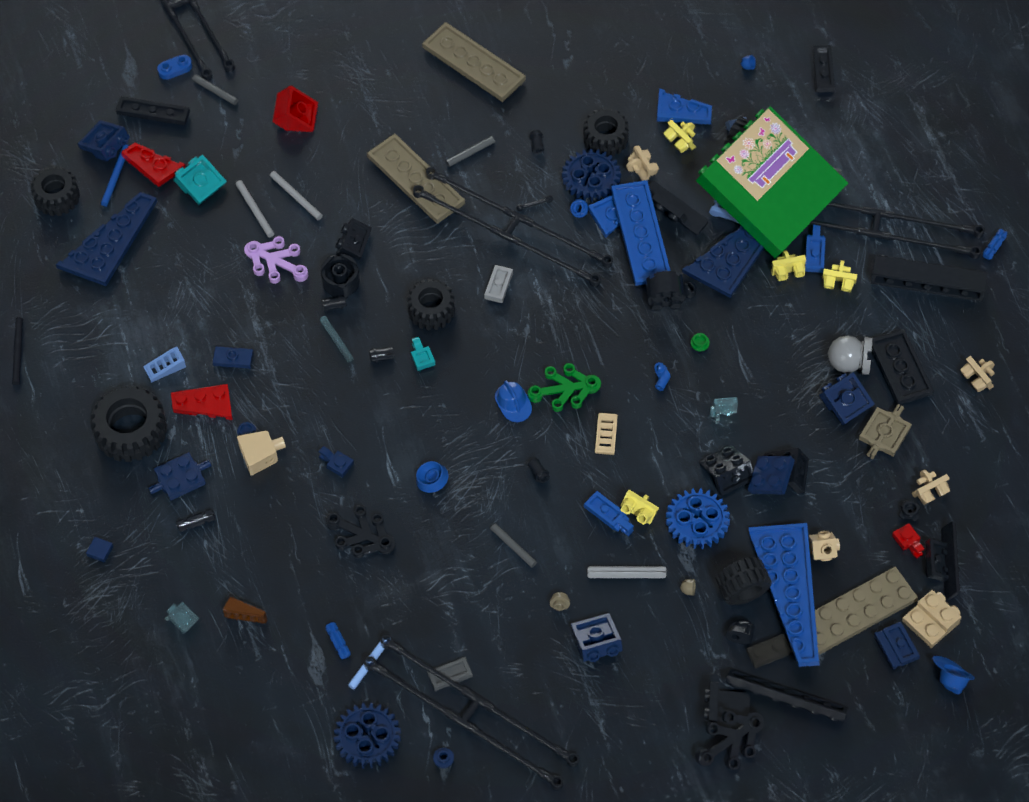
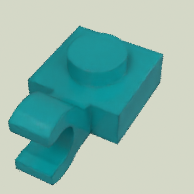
M413 338L412 346L414 351L411 352V357L417 371L434 366L435 360L429 346L423 348L420 338Z

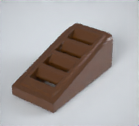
M229 597L223 608L226 618L264 624L268 621L265 611L233 597Z

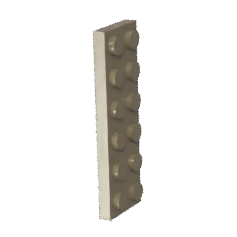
M446 22L422 43L425 50L502 102L526 80L524 74Z
M393 134L367 153V157L437 224L452 214L453 211L422 197H414L413 188L416 185H421L424 191L457 209L465 204V199L449 184H444L436 179L430 180L426 177V169L430 166L396 134Z
M896 567L815 610L818 655L918 600L917 595Z

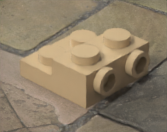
M933 590L919 600L917 606L902 619L930 648L952 631L961 620L959 609L954 605L950 607L945 602L946 598L940 592L935 593Z

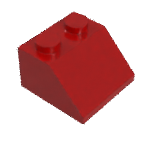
M290 85L277 93L273 123L286 131L312 132L314 131L318 102Z

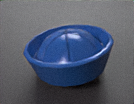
M426 462L417 470L416 484L421 491L426 493L439 491L448 481V471L445 466L437 462Z

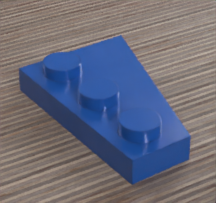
M612 195L588 206L590 214L605 238L620 225Z

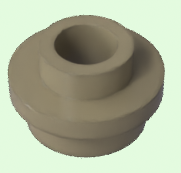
M558 592L550 599V606L558 611H562L570 606V600L565 593Z

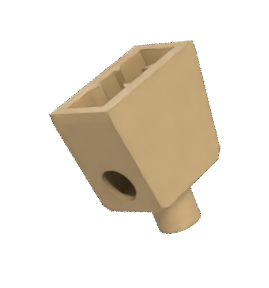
M268 431L237 436L239 448L250 476L277 463L276 451L286 448L283 437L271 440Z

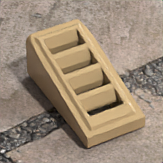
M598 414L595 454L614 455L617 414ZM601 429H611L612 431H604ZM600 437H612V439H606V438H600ZM600 444H611V447L600 446Z

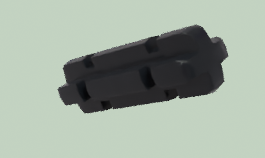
M210 509L204 511V514L198 513L187 517V520H178L176 524L178 530L182 532L187 530L188 527L191 529L205 524V521H214L215 515Z

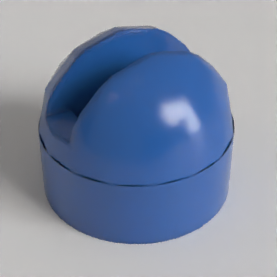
M753 55L745 56L741 60V66L745 70H752L756 66Z

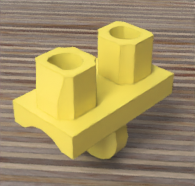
M671 119L668 122L669 128L663 133L670 142L678 136L680 139L674 145L681 153L688 148L693 150L696 146L688 135L691 137L695 136L693 131L695 125L692 122L687 124L682 122L680 124L681 129Z
M787 250L783 251L782 257H777V260L772 261V276L776 275L778 281L788 279L789 272H794L797 278L804 277L805 255H789Z
M841 260L840 265H832V270L824 269L822 277L824 279V288L834 289L835 281L843 282L841 290L851 292L853 285L856 284L857 274L850 273L851 267L844 266V261Z
M628 490L620 505V510L626 515L634 514L637 516V521L644 525L652 523L659 507L648 501V495L645 494L642 498Z

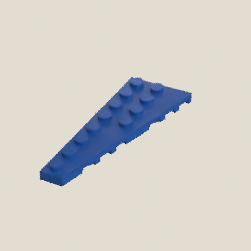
M807 523L749 527V535L757 557L762 560L772 581L769 589L798 666L819 665Z

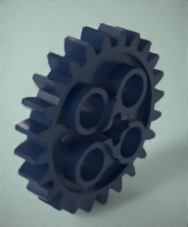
M592 149L589 150V153L583 150L581 155L576 152V157L570 156V161H565L562 172L563 185H566V190H570V195L576 193V199L582 196L584 201L590 198L591 202H593L594 198L600 201V196L607 198V193L612 195L611 186L620 184L621 178L620 166H617V160L612 161V155L606 157V152L602 155L599 150L593 153Z
M362 703L361 709L354 705L353 712L347 709L348 716L341 715L342 722H336L337 728H339L334 729V734L336 735L334 742L338 743L336 750L340 751L341 758L346 756L347 763L353 760L354 767L361 763L364 769L366 763H369L370 768H373L374 762L381 766L382 759L388 762L387 755L394 756L393 749H399V745L396 743L401 741L399 736L401 730L398 728L399 722L398 720L394 721V714L388 715V708L381 711L380 704L376 709L373 707V703L369 705V708H366L365 704ZM367 720H374L372 724H365ZM359 722L362 728H360L356 723ZM354 731L358 733L356 736L353 737L348 735L350 732ZM381 734L387 736L385 739L381 740L377 738ZM373 743H375V745H377L379 748L376 749ZM362 747H370L366 752L361 751Z

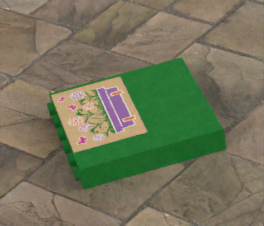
M769 106L765 111L761 109L755 115L757 119L754 122L750 120L743 127L745 129L743 133L739 131L732 138L734 140L732 144L728 142L721 149L723 153L720 156L716 154L709 161L711 163L709 167L705 165L698 172L700 176L696 182L776 258L839 194L848 182Z

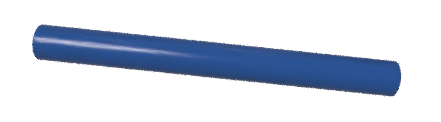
M127 144L122 146L101 201L103 206H108L125 162V159L122 157V151L129 147Z

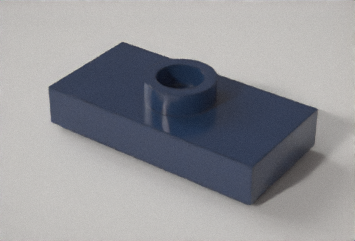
M215 346L213 366L251 369L253 349Z

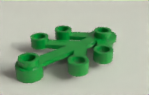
M567 363L564 365V374L580 381L573 383L556 373L554 367L549 366L545 369V377L561 385L544 388L534 385L528 389V398L531 402L537 403L545 395L562 393L559 399L552 401V409L555 412H560L574 391L581 390L578 396L576 395L571 398V406L578 409L582 406V402L589 393H596L600 389L601 380L595 375L585 376L575 370L573 364Z

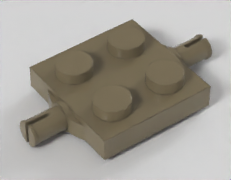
M897 404L893 412L877 407L859 436V440L871 446L867 453L869 458L871 456V459H874L878 451H883L893 457L912 426L911 423L900 417L904 410L902 405L900 407V404Z

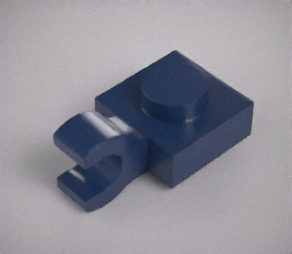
M325 446L319 450V458L328 462L327 469L342 478L354 464L353 459L340 451L333 454Z

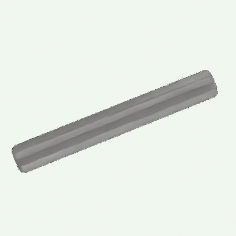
M589 566L588 578H666V567Z

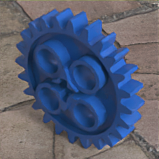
M693 488L691 494L686 490L684 491V496L677 494V500L672 499L671 505H668V512H666V525L669 526L668 532H673L672 538L679 537V544L685 541V547H688L690 543L693 544V549H696L697 544H700L702 549H704V544L706 543L709 547H712V541L718 544L719 537L724 538V532H728L727 525L730 523V519H728L730 512H727V505H722L723 499L716 500L717 494L711 497L710 490L703 494L701 488L699 493H696ZM692 505H698L699 507L694 508ZM713 515V516H715L716 518L711 519V518H708L707 516ZM680 519H687L688 521L682 522ZM701 529V530H703L704 532L700 533V532H697L696 530Z

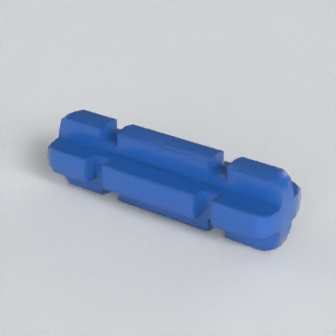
M1003 229L997 231L988 247L984 250L983 258L987 260L992 259L1001 246L1002 241L1006 239V231Z
M331 622L327 624L326 630L340 658H348L350 650L346 646L336 623Z

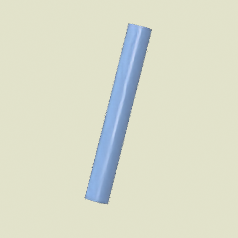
M384 640L383 643L388 644L389 641ZM381 642L378 643L370 654L375 660L384 650ZM373 662L367 663L369 666L374 664ZM364 664L348 684L353 690H355L368 672Z

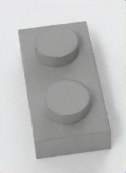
M498 265L494 266L484 299L503 303L513 275V269Z

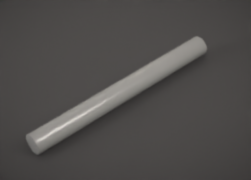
M273 171L270 174V177L317 220L322 218L323 215L277 172Z
M242 180L237 181L236 186L269 238L274 235L273 230Z

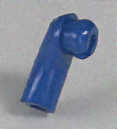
M659 362L654 366L658 377L655 388L663 391L671 376L667 367Z

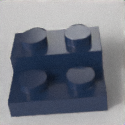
M100 120L81 139L78 146L82 150L93 153L95 158L108 161L117 155V151L128 143L130 136L124 127Z
M854 372L848 376L844 373L836 379L838 383L835 385L829 383L821 388L823 392L819 394L828 410H833L842 425L875 404Z
M609 613L571 624L572 632L584 662H596L600 657L606 655L613 657L620 651H623L621 638Z

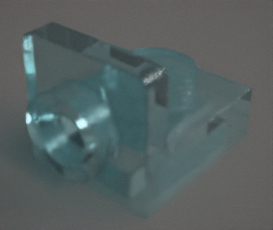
M737 397L714 399L713 406H710L711 418H714L715 424H719L720 414L731 415L737 413Z
M183 602L178 605L174 603L166 611L168 615L165 617L167 621L170 620L183 633H186L199 619Z

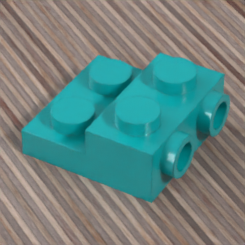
M201 155L199 158L194 157L185 169L183 167L175 173L174 179L175 183L184 193H188L198 205L227 182L204 155Z

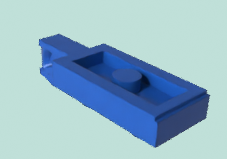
M813 225L812 235L807 236L805 272L823 273L826 237L820 235L821 225Z
M598 491L584 503L585 509L611 529L617 532L620 530L627 536L634 531V525L628 522L629 518L626 514L621 512L618 506Z

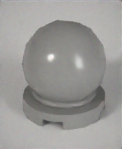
M847 335L834 340L828 350L831 366L843 373H853L859 369L862 370L861 375L869 374L871 360H867V353L872 351V338L864 337V341L860 342L856 337Z

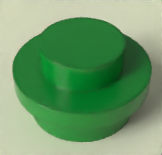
M697 333L691 338V347L694 350L705 351L708 349L710 341L705 334Z

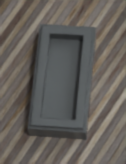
M465 657L435 668V670L456 683L473 677ZM427 671L435 691L450 686Z

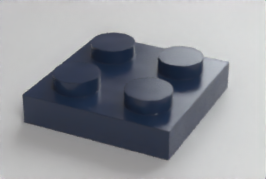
M758 456L748 491L751 494L785 495L795 459L792 456Z

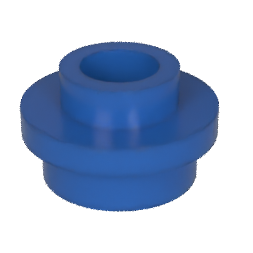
M578 199L571 204L570 210L573 216L582 218L587 214L588 204L586 201Z

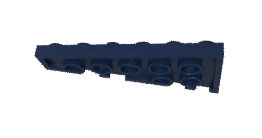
M139 192L124 205L125 208L111 216L109 222L105 225L102 224L82 241L83 244L68 253L69 256L66 259L60 260L56 264L57 269L107 286L155 207L157 198Z
M740 226V229L726 236L710 248V251L705 255L699 256L695 259L694 263L683 268L682 273L731 298L764 250V247Z

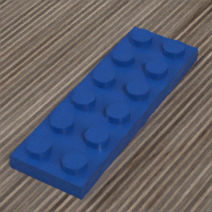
M647 180L611 186L635 286L646 284L647 277L650 276L651 279L655 277L654 274L657 272L670 271Z

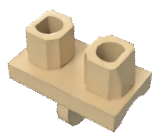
M639 145L634 146V152L629 156V162L626 167L628 171L638 173L642 181H648L650 176L657 174L659 167L656 163H649L651 154L648 150H641Z
M969 356L966 359L967 364L960 369L961 373L966 379L974 374L978 376L977 379L971 382L977 392L985 388L992 389L994 386L986 373L990 376L995 374L992 370L995 366L993 361L985 362L984 359H981L979 361L980 367Z
M922 470L920 472L921 478L917 479L918 485L924 483L925 486L912 492L914 498L918 496L925 505L935 500L930 491L931 489L935 488L939 497L950 492L946 482L950 478L946 474L933 481L932 478L936 477L935 472L928 473V471Z

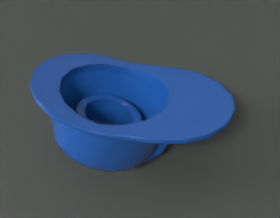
M506 380L497 389L495 400L506 419L512 422H522L529 418L532 412V405L524 389L518 383Z
M941 656L933 657V662L941 668L940 682L947 690L960 694L969 680L975 679L973 675L966 672L950 659Z

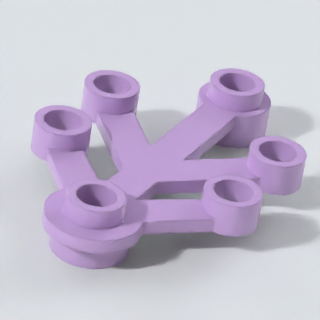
M281 236L275 237L272 242L260 244L257 241H251L245 245V254L253 260V271L256 276H261L265 273L264 265L260 263L259 257L267 262L269 280L273 284L280 281V274L276 270L275 265L292 272L294 279L298 282H303L308 278V270L305 266H295L281 259L289 256H298L300 254L299 245L291 244L289 249L272 253L267 252L266 250L273 248L282 249L285 246L284 239Z

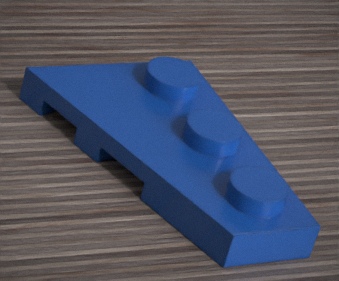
M659 88L657 121L669 122L672 119L677 123L692 122L693 124L711 125V105L693 99L686 100L680 98L681 95L675 93L671 95Z

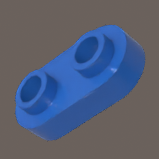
M180 55L161 62L157 68L159 76L162 79H171L189 72L192 68L191 58L187 55Z

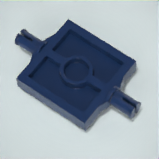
M188 452L154 468L159 483L148 487L151 495L163 490L168 495L170 501L206 484L201 471L212 467L211 463L207 459L197 464Z

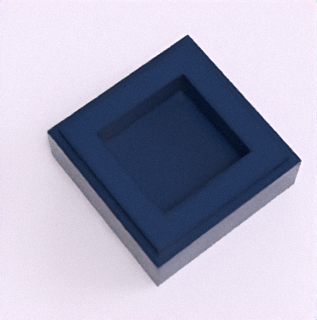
M94 537L86 555L105 563L113 548V543Z

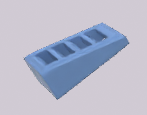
M175 347L143 367L152 383L186 368V365L178 347ZM159 365H162L164 369L160 370ZM153 368L156 369V371H157L156 374L153 373V371H152Z

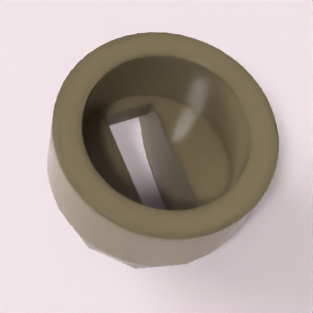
M686 579L682 582L680 588L684 594H695V579Z

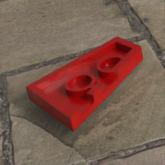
M133 143L122 151V157L158 187L176 176L175 173L183 167L185 169L184 163H176L166 155L162 157L155 154L154 150L137 143Z
M228 384L171 393L174 413L208 415L211 418L218 416L226 417L227 420H233Z

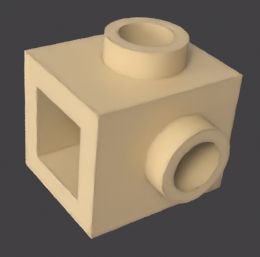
M820 531L818 534L809 535L810 555L813 560H832V558L837 557V550H840L839 539H836L834 534L829 531Z

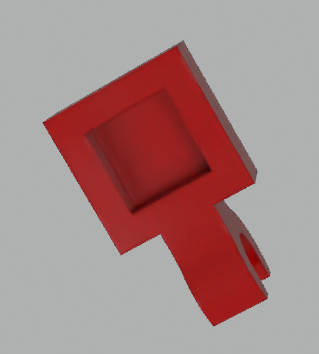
M909 523L893 532L892 537L903 551L909 548L916 559L923 555L921 551L924 550V547L919 543L920 536Z

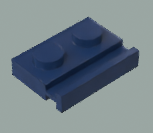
M901 622L883 629V631L874 633V637L892 670L919 659L920 655Z

